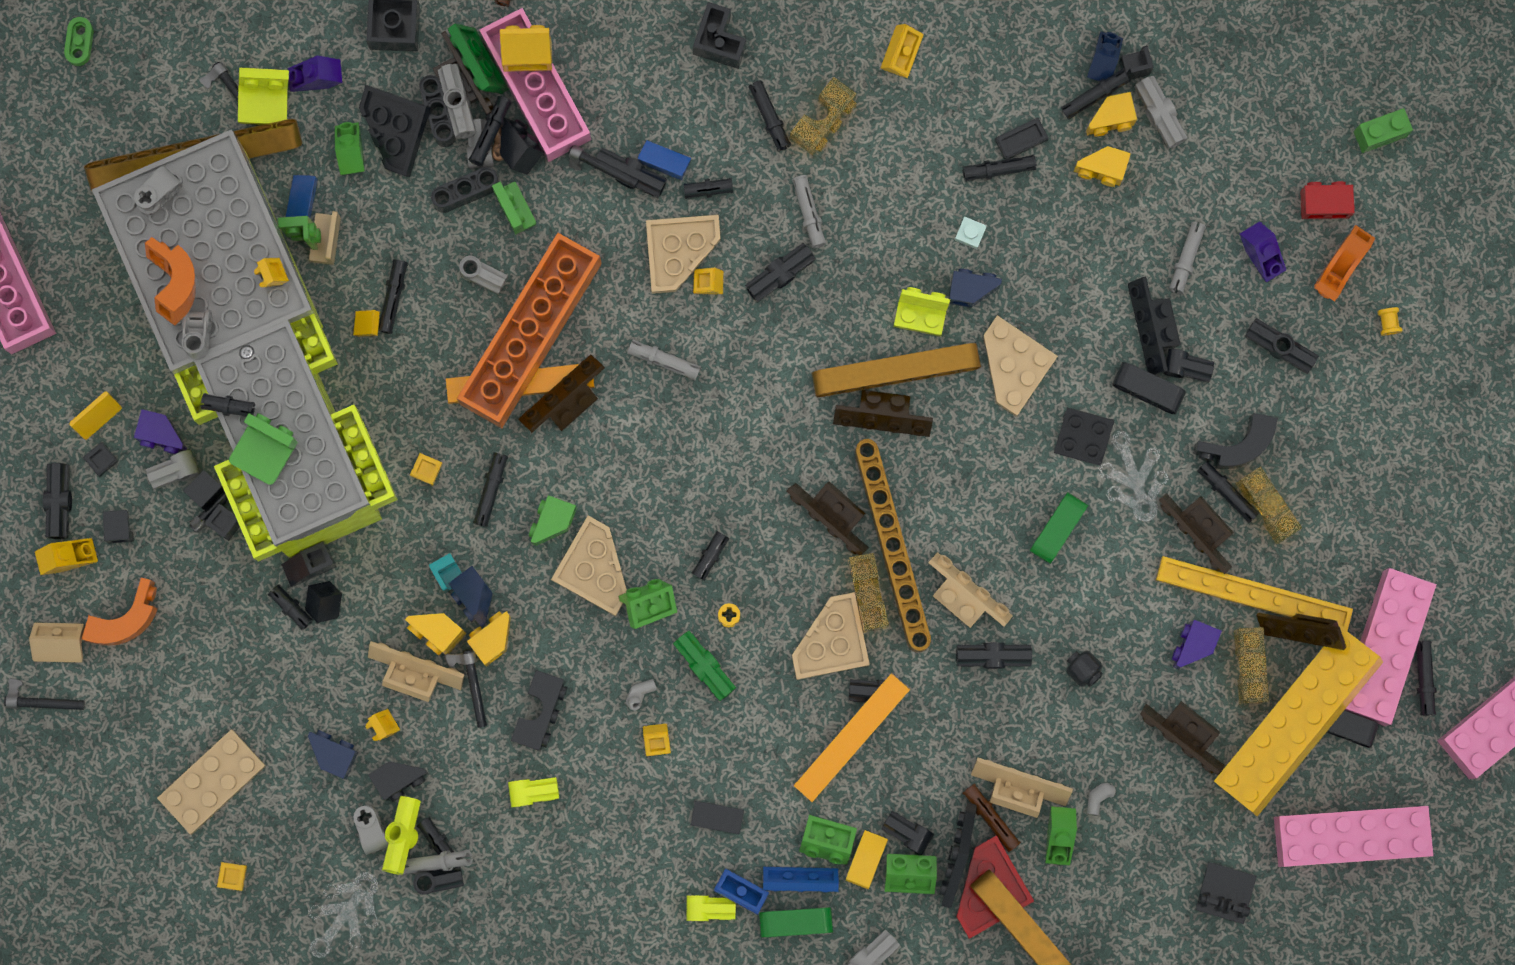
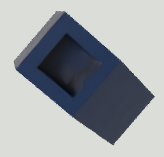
M1100 31L1087 78L1100 81L1114 74L1123 38L1112 32L1105 33Z
M958 269V271H954L952 274L948 297L950 299L949 304L972 308L999 289L1002 279L997 278V275L992 273L977 275L968 269Z
M471 566L448 583L454 591L450 595L459 606L461 604L465 605L466 608L463 612L470 622L476 620L483 627L486 624L493 593L474 567Z
M320 730L316 734L309 732L308 738L320 769L347 780L358 755V752L353 750L355 745L344 740H340L339 744L330 740L332 735Z

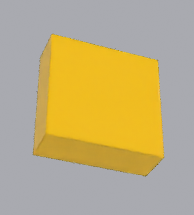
M376 310L356 311L353 335L358 337L378 336L380 312Z
M419 453L410 476L433 486L443 463Z
M221 862L217 887L243 891L247 866Z

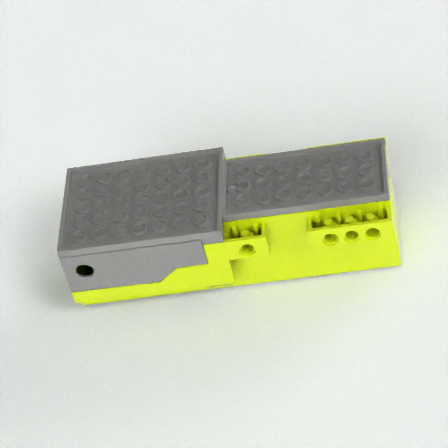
M233 130L226 131L92 189L164 358L177 380L194 421L201 425L219 417L234 451L247 428V425L244 423L246 417L233 414L224 416L221 412L201 409V405H204L201 404L204 393L220 397L229 395L233 396V399L255 402V407H252L255 408V417L259 413L271 420V426L278 429L281 425L293 432L292 437L298 442L273 485H268L233 466L229 460L214 466L253 558L259 562L281 551L289 558H292L300 551L324 541L328 544L382 520L378 508L398 499L357 407L351 405L338 412H335L318 373L338 365L250 159ZM165 166L183 183L182 188L156 213L151 215L144 214L139 210L134 201V193L149 179L155 170ZM146 197L143 199V202H147L148 204L152 201L151 199H147ZM151 237L158 242H164L170 250L179 245L188 254L193 263L196 294L190 312H205L206 310H211L212 312L209 350L202 359H192L183 349L182 320L174 326L156 312L154 297L169 284L171 277L146 257L145 242ZM263 258H280L289 281L283 285L260 287L259 283L263 282L264 279L262 275H255L254 270L258 267L257 262ZM201 341L192 342L189 349H199Z

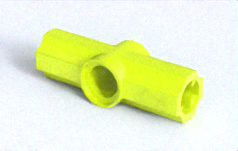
M400 796L394 822L390 823L385 830V839L388 842L382 871L403 875L409 849L413 848L418 841V832L414 828L421 803L420 800Z

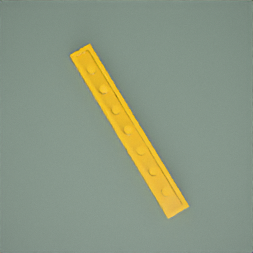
M1164 556L1161 557L1156 581L1289 618H1293L1297 613L1336 620L1339 627L1341 626L1347 632L1353 612L1352 608Z

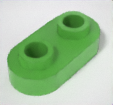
M84 17L72 19L67 27L64 54L69 63L74 66L85 65L91 55L94 30L91 23ZM85 28V32L79 35L78 30ZM82 51V56L75 58V53Z

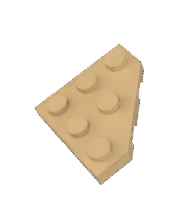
M719 215L646 220L652 294L676 292L720 242Z
M996 316L983 336L996 404L1017 417L1058 356L999 316Z
M587 516L551 580L610 614L617 616L623 605L619 601L618 596L626 593L627 589L610 528Z
M855 592L829 598L792 654L796 680L870 665Z

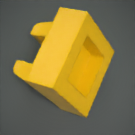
M263 258L257 262L258 267L254 270L255 275H262L264 279L263 282L259 283L260 287L283 285L289 281L280 258Z
M388 709L369 717V721L365 726L366 729L373 727L376 735L372 737L374 741L382 740L400 731Z

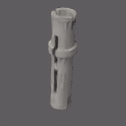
M807 175L797 176L792 179L804 219L803 227L807 229L811 248H820L827 244L821 228L822 220L818 217Z
M1191 222L1179 262L1175 263V273L1168 288L1173 293H1175L1177 288V294H1183L1189 275H1192V265L1206 230V226L1202 223L1198 227V222Z
M634 339L632 340L627 354L647 361L649 365L655 364L694 381L696 380L701 366L659 350L657 346L651 347Z
M470 850L453 853L443 851L439 855L407 859L406 866L409 867L404 869L403 875L439 869L450 871L453 867L470 866L473 859L466 860L463 858L472 857V853Z

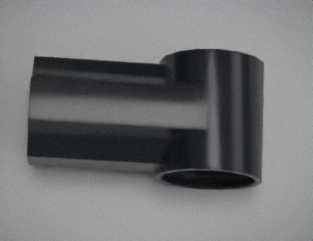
M1168 349L1166 356L1168 371L1163 372V374L1174 378L1187 377L1209 383L1214 370V362L1190 356L1188 352L1183 350Z
M850 679L848 701L867 702L885 680L864 681Z
M891 811L881 830L900 840L905 847L919 855H923L935 835L917 823L913 824L894 811Z
M453 867L450 871L439 869L421 872L414 878V889L419 894L428 895L462 887L464 882L461 867ZM423 876H428L432 881V886L427 891L421 890L418 886V881Z

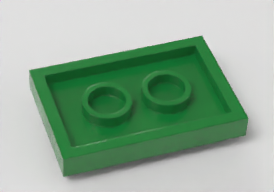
M456 23L447 28L451 34L450 40L452 44L460 50L463 56L461 58L463 64L474 75L473 81L475 85L482 91L499 94L509 90L476 28Z

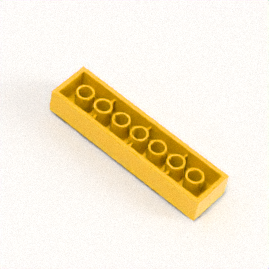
M1341 626L1340 629L1346 644L1345 650L1323 647L1214 780L1218 786L1257 817L1383 663L1378 654Z

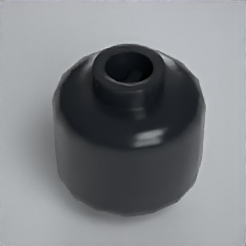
M1086 650L1081 654L1076 651L1067 660L1069 666L1066 672L1080 687H1085L1086 685L1091 687L1103 675L1101 672L1103 669L1102 663L1090 651Z

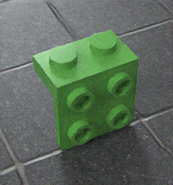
M257 413L256 417L248 414L244 420L247 428L232 452L229 462L264 483L273 485L298 442L292 437L293 432L281 425L278 429L271 426V420Z

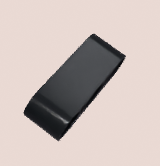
M427 75L421 79L419 87L424 105L431 107L428 115L431 130L439 146L449 147L453 145L456 138L448 108L443 100L442 85L436 76ZM429 85L437 86V90L433 93L425 91ZM436 107L444 109L443 113L439 116L432 114V110ZM446 129L451 132L447 138L438 137L439 132Z
M484 167L438 186L431 193V201L434 208L439 212L446 213L494 193L492 185L499 182L497 173L492 168ZM486 176L494 178L493 183L490 185H483L481 181ZM467 185L472 188L467 195L459 193L462 186ZM447 195L449 200L445 204H438V197Z
M1126 362L1121 363L1112 383V386L1174 415L1177 413L1186 394V391L1181 387Z
M1344 710L1326 733L1363 747L1372 748L1380 724Z

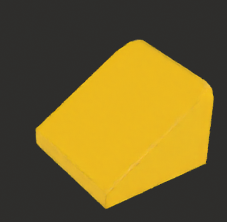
M715 267L695 269L693 293L723 294V270Z
M666 723L643 726L646 756L671 753Z

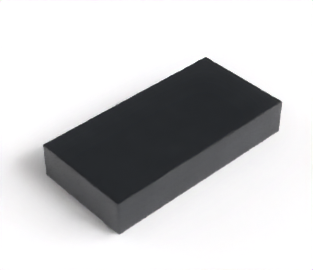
M1039 118L995 138V142L1005 160L1049 140Z
M695 801L690 825L740 834L744 810Z

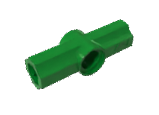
M687 631L673 643L689 663V668L701 682L708 686L709 690L719 701L726 698L736 689L735 685L721 670V665L708 650L702 647L693 633Z

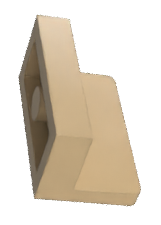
M332 211V215L315 214L314 223L317 228H320L321 243H318V250L310 248V262L334 265L341 220L338 212Z
M34 623L29 637L32 660L37 662H82L81 643L85 629L84 624Z

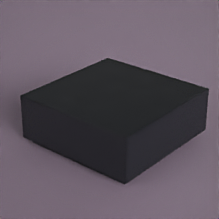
M103 442L99 443L82 457L99 477L118 462L117 458Z

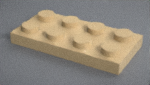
M231 729L157 799L192 835L263 770L266 765Z

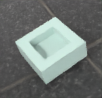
M964 217L955 241L977 249L987 225Z

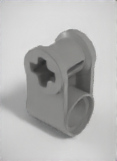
M161 166L136 190L134 201L142 213L147 215L154 214L180 191L183 183L165 166ZM146 197L147 199H151L152 201L148 204L147 202H143V199Z
M189 310L182 319V347L189 357L198 360L204 358L209 350L212 312L211 310H206L205 312H190ZM201 341L199 349H189L192 342Z
M370 805L357 808L353 818L364 853L369 855L387 848L388 842L385 839V829L376 809ZM362 810L372 814L368 824L365 820H360V816L363 815Z

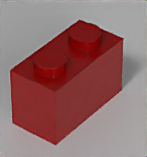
M1337 181L1332 182L1331 185H1322L1321 182H1309L1300 191L1301 219H1350L1355 213L1353 185H1346V182Z

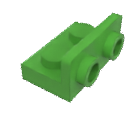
M501 181L492 185L494 194L515 235L536 225V220L516 182H512L504 187Z
M308 216L278 218V227L288 238H291L293 241L304 240L312 250H318V243H321V231Z
M660 579L647 582V585L640 588H630L626 590V593L618 596L619 601L626 604L630 627L634 629L677 613L672 585Z
M809 815L799 852L811 858L819 857L829 860L833 864L847 865L857 828Z
M887 854L885 892L935 894L937 880L936 856Z

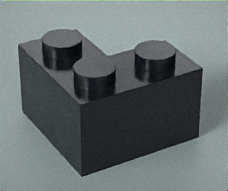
M710 2L707 3L693 44V55L739 69L746 49V38L726 32L731 18V9Z

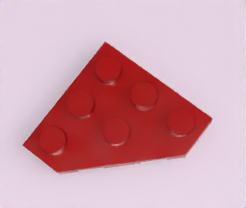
M997 835L978 845L973 850L956 915L968 939L999 922L998 918L970 886L988 869L995 874L1023 908L1034 902Z

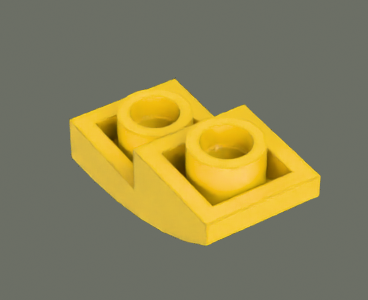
M865 830L845 881L869 890L888 839Z

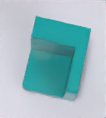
M451 553L429 564L443 592L446 593L452 590L448 583L462 572Z

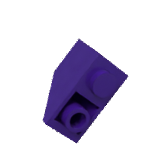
M317 55L288 68L290 92L329 89L342 83L341 59Z
M1259 221L1239 233L1246 253L1265 282L1286 271L1276 236Z
M141 409L134 438L140 442V446L154 449L155 445L164 447L163 451L170 454H177L179 451L187 450L170 418L164 414Z
M1192 620L1190 624L1186 623L1180 637L1184 638L1181 647L1177 646L1171 660L1175 661L1173 667L1178 669L1213 654L1222 631L1197 620Z

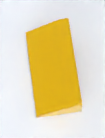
M907 24L896 25L881 69L908 78L924 34Z
M107 391L103 392L71 420L69 425L83 439L87 440L115 416L122 407Z

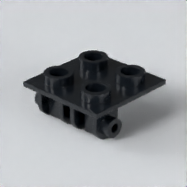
M1067 407L1064 412L1063 423L1054 453L1101 466L1115 420Z
M1208 862L1195 910L1244 924L1245 918L1250 913L1249 903L1257 876Z

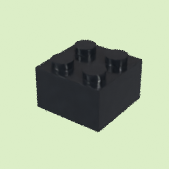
M369 0L366 39L369 49L418 52L419 0Z

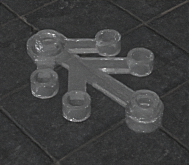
M1117 431L1112 435L1110 443L1115 450L1120 452L1128 476L1115 470L1110 463H1103L1099 467V475L1102 478H1110L1132 489L1136 499L1123 494L1118 486H1112L1107 490V498L1110 501H1118L1132 508L1133 514L1138 520L1143 522L1151 521L1157 515L1158 507L1155 500L1162 486L1168 482V474L1165 471H1158L1154 474V483L1147 496L1143 485L1153 464L1160 459V451L1157 448H1149L1145 452V460L1139 472H1137L1129 449L1131 437L1126 431ZM1123 436L1126 442L1124 444L1118 443L1117 437ZM1150 451L1155 452L1157 455L1156 459H1150L1148 453ZM1104 466L1109 467L1111 473L1108 475L1104 474L1102 468ZM1158 474L1165 477L1163 483L1157 481L1156 477ZM1112 489L1118 491L1119 496L1117 498H1113L1110 495ZM1142 505L1149 506L1150 512H1142Z
M361 873L351 883L340 885L327 884L323 889V894L328 899H334L338 894L352 892L354 894L346 902L324 906L314 904L309 908L308 915L314 920L320 919L325 915L339 913L323 937L312 941L310 951L315 957L322 958L329 955L332 948L331 942L347 920L350 930L349 945L354 949H359L364 945L365 939L360 933L357 906L362 899L366 912L364 917L365 926L373 928L379 924L378 921L380 919L375 913L373 895L377 892L379 883L373 874ZM368 880L371 884L368 890L362 888V882ZM330 886L336 890L333 896L327 894V888ZM314 907H318L321 911L318 917L312 915ZM371 915L376 918L374 925L367 923V918ZM355 936L361 938L359 946H355L352 943V939ZM320 942L326 945L324 952H319L317 949V945Z

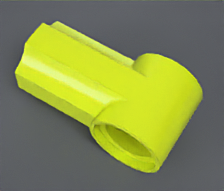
M556 777L534 781L527 779L508 782L511 807L533 805V802L559 799Z
M687 895L686 921L735 919V902L727 898Z

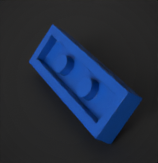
M763 867V890L838 892V868Z

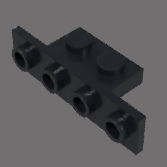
M1141 277L1128 283L1129 295L1132 301L1147 371L1153 375H1158L1168 371L1163 349L1175 348L1180 346L1181 343L1170 298L1152 300L1147 278Z

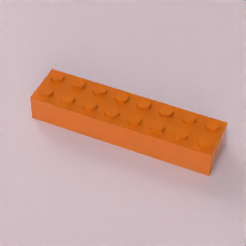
M560 233L556 234L458 395L457 400L461 406L503 428L602 263L599 255Z

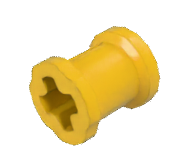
M1398 307L1377 311L1378 316L1381 317L1383 329L1381 336L1403 332L1402 328L1399 327Z
M728 603L721 606L718 612V620L724 627H734L739 622L740 610L736 605ZM728 609L732 610V614L736 615V617L731 619V622L726 621V617H722V614H726Z

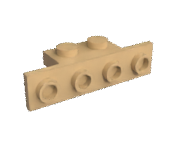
M937 552L928 562L947 578L933 597L971 628L984 611L1002 626H1005L1013 615L1009 613V609L1004 604L997 603L991 598L990 593L985 588L978 587L972 582L971 577L966 572L959 571L947 556Z
M371 641L369 644L368 658L390 665L382 682L384 687L427 702L430 701L437 682L458 690L462 689L465 674L460 673L454 668H445L431 660L414 657L409 652L394 650L383 643L377 644Z
M977 758L971 776L994 783L990 803L1036 818L1040 813L1043 799L1066 806L1073 791V788L1063 784L1054 783L981 758Z

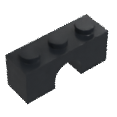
M538 670L535 671L528 695L541 700L543 711L534 720H526L519 717L511 739L512 742L540 752L542 747L547 748L551 734L547 733L550 723H556L560 711L556 709L559 700H564L568 688L564 686V679Z

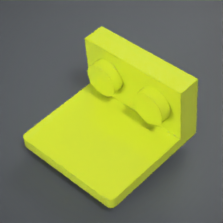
M239 68V124L263 125L287 120L289 70Z
M908 287L907 290L902 289L893 327L941 337L950 299L945 298L946 295L942 293L932 292L931 295L921 293L920 289Z

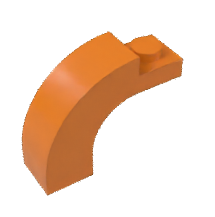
M1357 225L1353 227L1314 285V288L1318 290L1321 296L1334 302L1336 301L1349 277L1371 248L1375 237Z
M151 237L145 242L146 257L171 277L169 284L154 297L155 309L157 313L175 326L187 315L195 300L196 285L193 263L188 254L179 245L170 250L164 242H158Z
M145 578L140 579L131 609L120 618L105 620L88 615L82 640L110 646L126 643L139 636L150 625L157 612V608L149 605V602H153L156 596L157 587H154L155 582Z

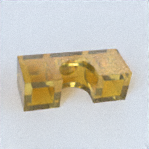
M833 76L820 93L818 102L827 108L828 116L823 120L817 121L804 114L790 132L789 139L812 156L816 151L821 152L828 143L826 138L830 132L836 133L843 122L840 119L845 113L849 115L857 105L855 102L857 93Z
M1261 466L1235 483L1246 500L1254 504L1264 519L1263 525L1276 544L1302 529V526Z
M874 553L849 557L848 563L863 633L888 628L889 624L884 601L880 593L879 576Z
M1263 627L1239 628L1234 631L1235 656H1238L1240 664V677L1237 680L1239 705L1269 702L1264 629Z

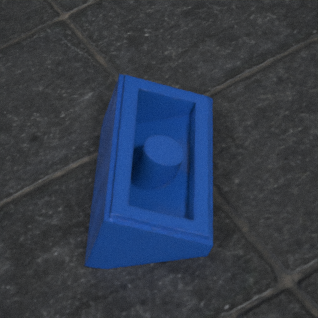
M646 140L637 161L644 166L683 180L691 158Z
M293 175L286 217L308 216L311 218L318 182L316 176Z
M727 869L724 870L713 890L757 915L769 894L768 891Z

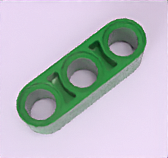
M1067 492L1031 547L1030 552L1051 564L1088 505Z
M831 907L759 912L761 938L833 933Z

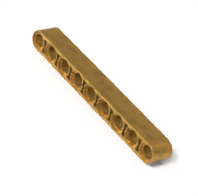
M287 119L233 131L249 158L295 149L303 144L296 119ZM217 135L90 162L84 166L90 189L92 191L94 188Z
M863 439L857 444L855 457L907 645L916 653L923 652L930 645L931 636L878 446L873 440ZM863 446L871 447L873 455L870 457L862 456L860 448ZM870 469L877 470L880 478L876 481L869 480L866 472ZM883 493L886 497V502L884 504H876L873 500V495ZM883 516H888L892 519L893 525L889 528H884L880 525L879 519ZM896 540L899 544V550L895 552L889 551L886 547V542ZM896 563L903 564L906 568V573L900 576L896 575L893 572V565ZM900 588H910L912 597L910 599H903L899 594ZM913 610L918 613V622L910 623L907 621L906 613ZM920 634L924 636L926 643L923 647H917L913 644L912 638L914 635Z

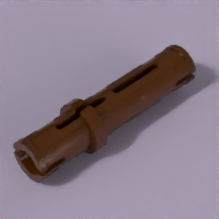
M975 783L962 793L970 803L977 805V816L980 815L1008 852L1015 849L1021 843L992 807L993 803H990V800L987 801Z

